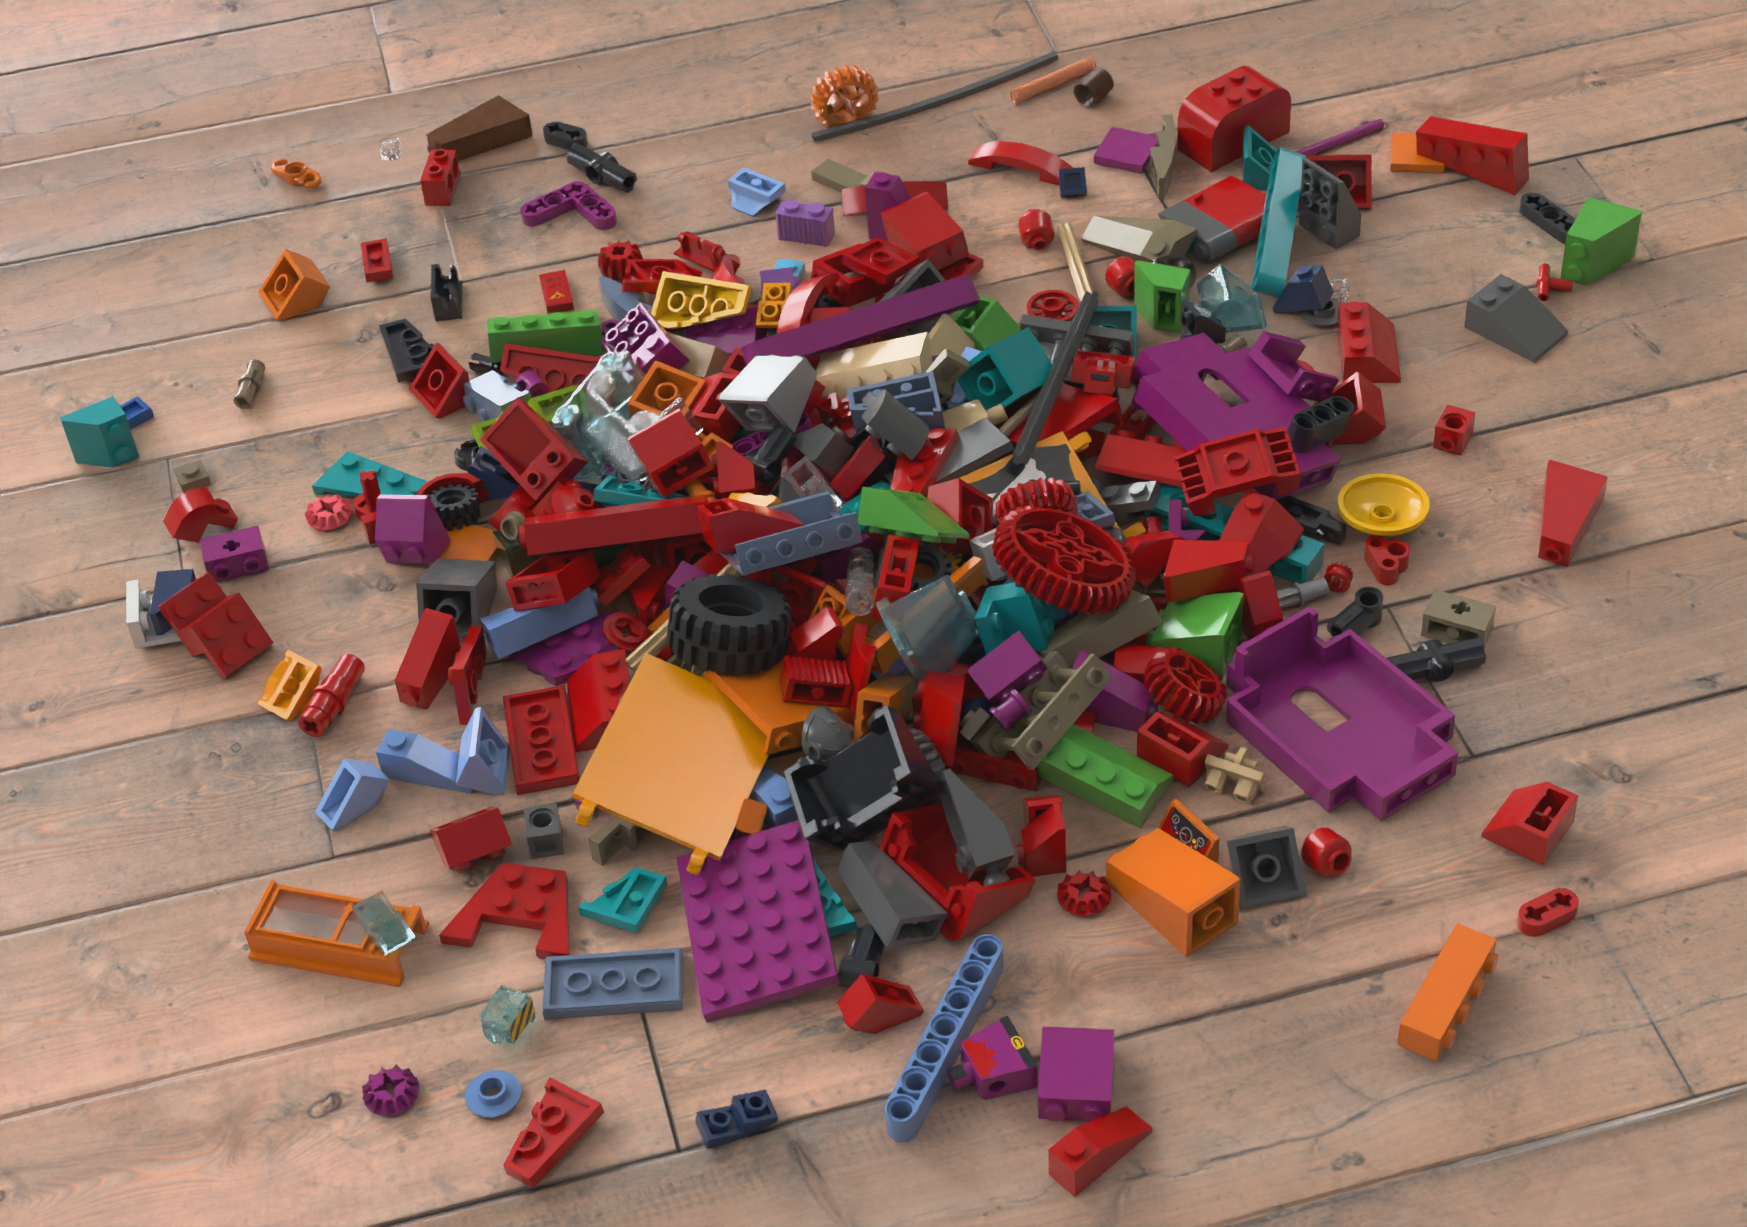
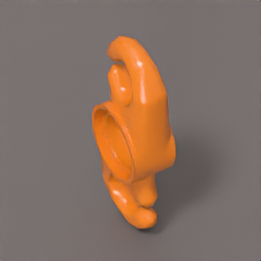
M278 159L271 164L272 173L285 180L289 185H304L306 188H314L322 182L320 174L307 167L303 162H288L287 159Z

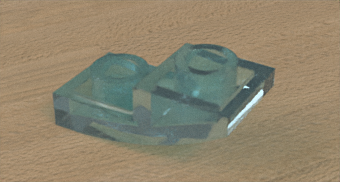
M383 891L352 906L353 914L384 955L415 939V935L398 910L395 911Z

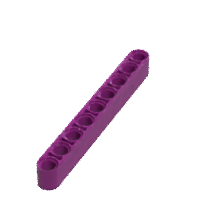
M966 274L753 341L742 346L740 350L746 366L755 356L777 355L780 357H793L798 355L810 359L941 317L943 313L948 315L978 304L981 300L971 275Z

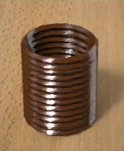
M1093 69L1075 84V98L1083 106H1094L1113 89L1114 82L1112 76L1105 69Z

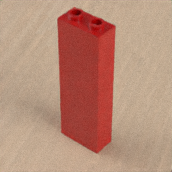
M707 494L527 517L524 526H520L519 530L521 549L527 548L528 556L699 534L702 533L696 505L707 503Z

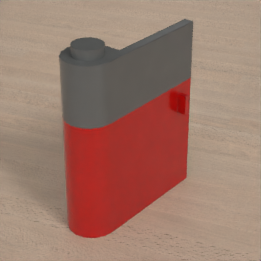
M1231 175L1160 212L1159 218L1175 220L1197 229L1198 233L1194 238L1195 256L1204 263H1210L1260 236L1266 194Z

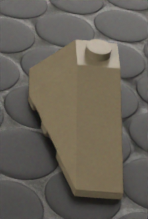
M1093 216L1081 240L1120 257H1129L1135 262L1138 260L1178 267L1198 230L1175 220Z

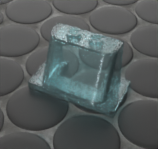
M949 575L891 604L887 597L875 603L901 658L917 684L919 680L925 681L927 671L948 673L979 635L973 622L975 621L976 612L964 589L957 592Z

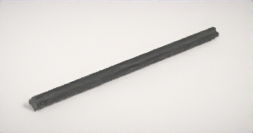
M1086 291L1078 306L1012 454L1015 458L1013 463L1017 466L1020 463L1028 464L1098 305L1099 300L1097 299L1098 293L1096 291H1093L1092 294Z

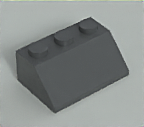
M928 259L911 268L880 301L946 280ZM940 317L880 337L881 339L892 340L925 332L930 333Z

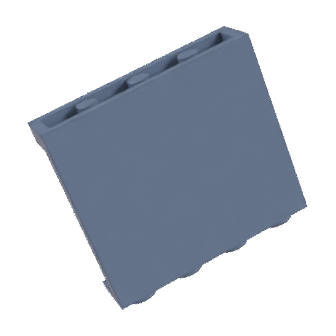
M825 491L767 507L791 513L803 522L805 526L735 544L736 553L722 556L741 575H747L863 542L856 512L839 516L834 512L830 493Z

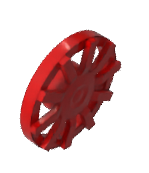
M1061 290L1041 291L1033 295L1027 303V315H1041L1040 317L1056 318V320L1069 322L1073 320L1078 309L1077 299L1070 293ZM1041 299L1042 305L1036 304V302ZM1070 303L1073 305V307H1065ZM1032 307H1033V308H1036V309H1039V310H1037V311H1032L1031 309H1032Z

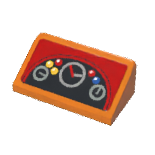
M1172 800L1159 825V829L1210 860L1217 862L1219 858V837L1179 800Z

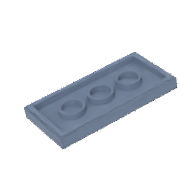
M682 948L545 957L544 1019L683 1010Z

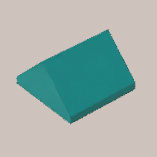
M1249 125L1244 128L1243 182L1257 190H1267L1271 165L1277 149Z

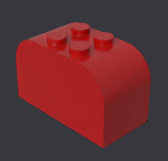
M1238 67L1196 88L1186 97L1178 113L1177 150L1212 173L1243 157L1244 128L1247 125L1269 143L1289 133L1291 95L1286 89L1252 67Z

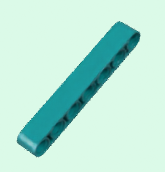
M1282 147L1277 149L1271 165L1251 290L1277 299L1284 289L1301 189L1302 161L1305 158V155Z

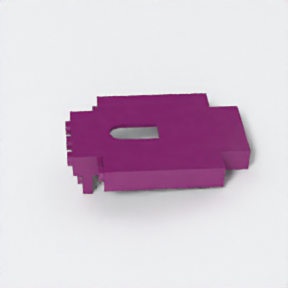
M1204 333L1141 350L1133 370V374L1140 381L1136 385V391L1131 403L1138 409L1143 408L1187 451L1194 450L1199 444L1258 428L1270 430L1286 427L1288 429L1293 415L1311 407L1302 398L1287 395L1248 355L1250 351L1247 348L1225 353ZM1207 373L1215 380L1221 379L1246 403L1229 407L1204 383ZM1334 439L1303 453L1294 452L1301 472L1298 490L1278 496L1274 483L1255 487V489L1260 494L1278 500L1330 483L1342 460L1330 449Z
M1309 606L1298 613L1292 614L1288 619L1274 627H1269L1260 635L1243 642L1236 648V657L1227 663L1226 686L1235 694L1227 699L1226 722L1328 813L1355 798L1382 821L1456 775L1458 752L1446 743V741L1453 738L1455 715L1351 629L1346 630L1340 635L1333 636L1329 641L1324 642L1317 636L1318 612ZM1300 691L1315 692L1348 720L1329 732H1325L1292 703L1291 698ZM1343 744L1335 753L1332 754V750L1336 746Z

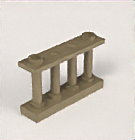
M1050 651L1042 660L1048 668L1043 672L1042 678L1035 684L1026 685L1018 691L1033 712L1029 715L1025 713L1011 725V730L1008 732L992 717L971 743L979 753L998 758H1004L1009 751H1015L1027 768L1034 770L1113 678L1095 654H1090L1078 669H1071L1057 651Z

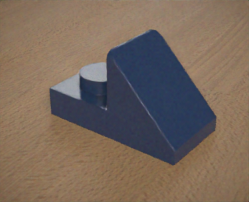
M482 446L479 448L467 473L492 485L486 499L509 498L521 485L488 449Z

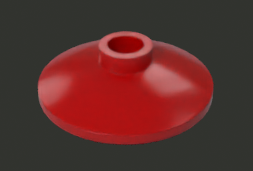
M565 485L558 488L551 498V507L554 514L604 508L602 502L593 500V493L574 485Z

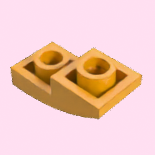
M763 283L762 300L758 302L757 328H778L781 312L793 290L791 283Z

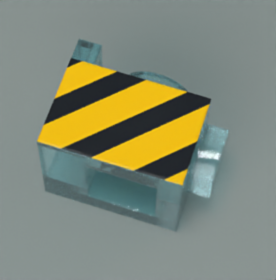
M501 985L481 1012L479 1018L485 1037L490 1042L500 1045L503 1041L514 1044L529 1021L533 1022L536 1016L531 996Z

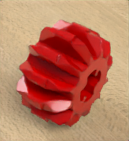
M618 240L614 244L609 242L607 247L600 248V254H598L597 259L598 268H600L603 276L614 281L620 280L623 283L627 260L643 259V255H641L638 245L631 244L630 241L622 243Z

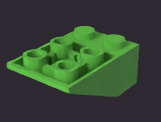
M862 487L858 524L869 526V532L879 534L890 533L905 538H922V541L936 543H956L957 538H969V533L921 493Z

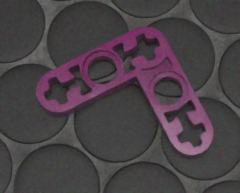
M580 181L571 182L524 204L520 209L522 222L527 226L540 225L573 209L597 229L608 230L617 224L615 209L591 187Z

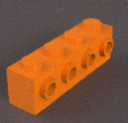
M1458 923L1455 925L1400 1022L1397 1045L1434 1061L1439 1060L1444 1049L1451 1050L1457 1036V1031L1455 1030L1457 1025H1464L1471 1011L1470 1002L1472 998L1479 999L1485 985L1483 978L1486 973L1492 975L1497 966L1499 955L1495 954L1496 938Z

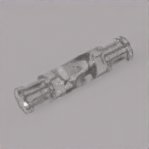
M856 547L850 551V555L847 558L845 604L850 613L863 616L868 614L874 605L875 558L871 550L864 547Z

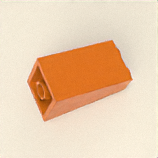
M1156 828L1147 835L1140 836L1133 844L1122 851L1115 852L1106 860L1107 884L1185 957H1188L1238 923L1240 878L1159 828Z

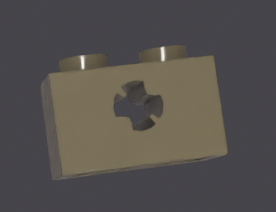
M1435 589L1423 614L1421 636L1448 644L1471 638H1480L1485 648L1493 630L1496 606Z

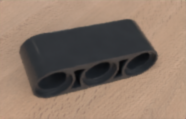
M1334 396L1293 415L1287 432L1294 452L1303 453L1342 435L1354 412L1355 407L1353 403L1344 397Z

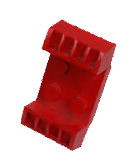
M1286 427L1270 430L1259 428L1199 444L1194 450L1174 456L1185 499L1194 517L1216 513L1213 498L1274 483L1278 496L1298 490L1300 486L1301 472Z

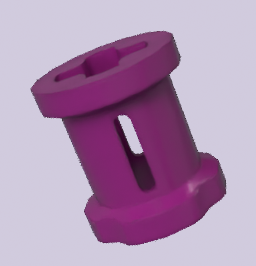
M1015 689L1010 691L1011 696L999 706L989 709L990 714L1006 732L1010 731L1011 725L1025 713L1029 715L1033 712L1028 703Z

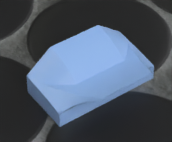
M744 167L728 180V187L732 193L731 208L752 217L764 206L770 204L786 192L785 183Z

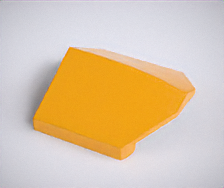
M288 650L285 653L286 657L274 668L265 684L262 699L259 698L257 704L291 722L303 712L310 701L311 692L319 685L321 667Z

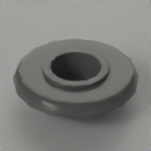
M1330 298L1323 310L1301 311L1303 318L1312 325L1320 327L1333 326L1337 324L1340 302Z

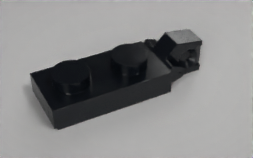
M1292 496L1277 500L1304 528V534L1316 537L1317 539L1324 538L1327 542L1339 545L1346 538V524L1336 521L1335 518L1330 516V511Z

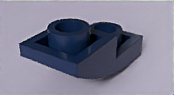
M760 1090L732 1096L730 1106L697 1112L695 1123L706 1149L755 1134L777 1122L778 1115L767 1090Z

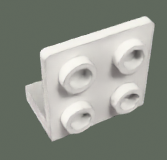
M139 580L126 582V624L135 649L181 641L173 628L164 635H156L150 617L152 600L149 598L148 591H142Z

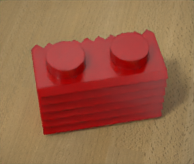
M789 655L784 657L779 677L783 702L847 707L852 682L845 660L834 662L832 659L827 661V659L821 660L820 658L817 660L814 658L808 659V657L803 659L801 656L798 658L795 656L790 658Z

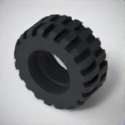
M710 574L704 578L699 576L693 578L691 582L688 580L684 582L672 595L667 641L679 659L683 658L686 664L690 666L695 665L699 667V670L706 672L710 670L720 675L729 673L734 674V676H743L744 673L758 674L761 670L767 671L784 658L788 644L792 610L786 597L780 594L778 589L773 586H767L763 581H754L746 576L735 577L733 574H725L724 576Z

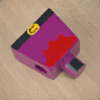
M1008 1016L999 1019L963 1040L960 1044L962 1064L947 1069L948 1079L954 1089L972 1083L980 1098L984 1100L1038 1087L1037 1064Z

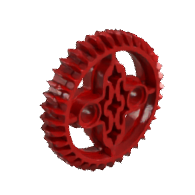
M1027 505L1024 508L1017 507L1015 511H1010L1008 515H1005L994 534L992 548L994 549L993 555L996 557L995 562L1001 566L1000 570L1003 573H1007V579L1015 581V586L1022 587L1025 590V594H1032L1036 597V600L1041 599L1047 605H1055L1058 610L1064 608L1070 613L1078 611L1081 615L1085 612H1088L1090 615H1095L1096 612L1099 614H1104L1106 611L1112 612L1114 608H1119L1128 599L1135 585L1134 581L1137 572L1134 568L1135 563L1132 561V555L1127 553L1125 546L1120 545L1119 539L1113 538L1111 532L1104 531L1102 525L1097 526L1092 523V520H1086L1081 515H1074L1070 510L1065 512L1060 508L1052 509L1050 506L1042 508L1039 505L1035 508Z

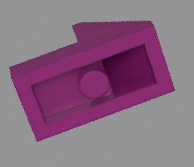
M1169 500V531L1181 536L1184 540H1201L1207 534L1206 530H1183V526L1189 525L1188 507H1183L1181 500Z

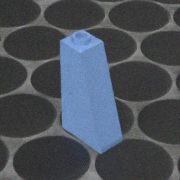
M588 586L565 604L514 611V608L511 607L480 618V622L490 649L500 659L598 616L596 606H599L600 602L595 589H590Z

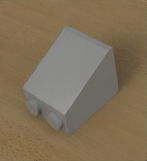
M755 356L720 394L718 400L746 431L771 432L773 427L779 424L790 432L795 433L818 373L809 364V361L802 356Z

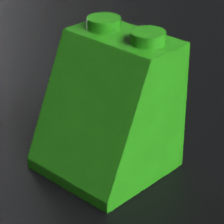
M1588 197L1566 235L1560 278L1589 285L1633 259L1636 254L1643 211Z
M1244 593L1209 594L1168 602L1165 610L1161 609L1159 611V616L1163 623L1157 626L1155 631L1151 630L1149 632L1146 646L1180 648V651L1185 650L1188 655L1192 656L1194 654L1200 661H1205L1209 668H1214V673L1223 680L1227 671V663L1232 660L1242 637Z

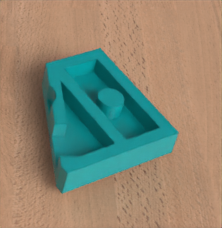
M635 867L623 875L621 880L612 882L603 888V895L590 904L586 900L582 902L578 907L579 914L582 917L638 934L668 885L665 875Z

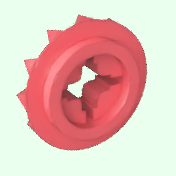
M327 494L322 499L316 497L315 503L307 504V511L305 512L306 521L312 528L317 530L336 529L347 523L351 518L352 507L348 498H341L339 494L333 497ZM327 509L330 510V511L333 510V513H334V514H332L331 512H328V511H324V510H327Z

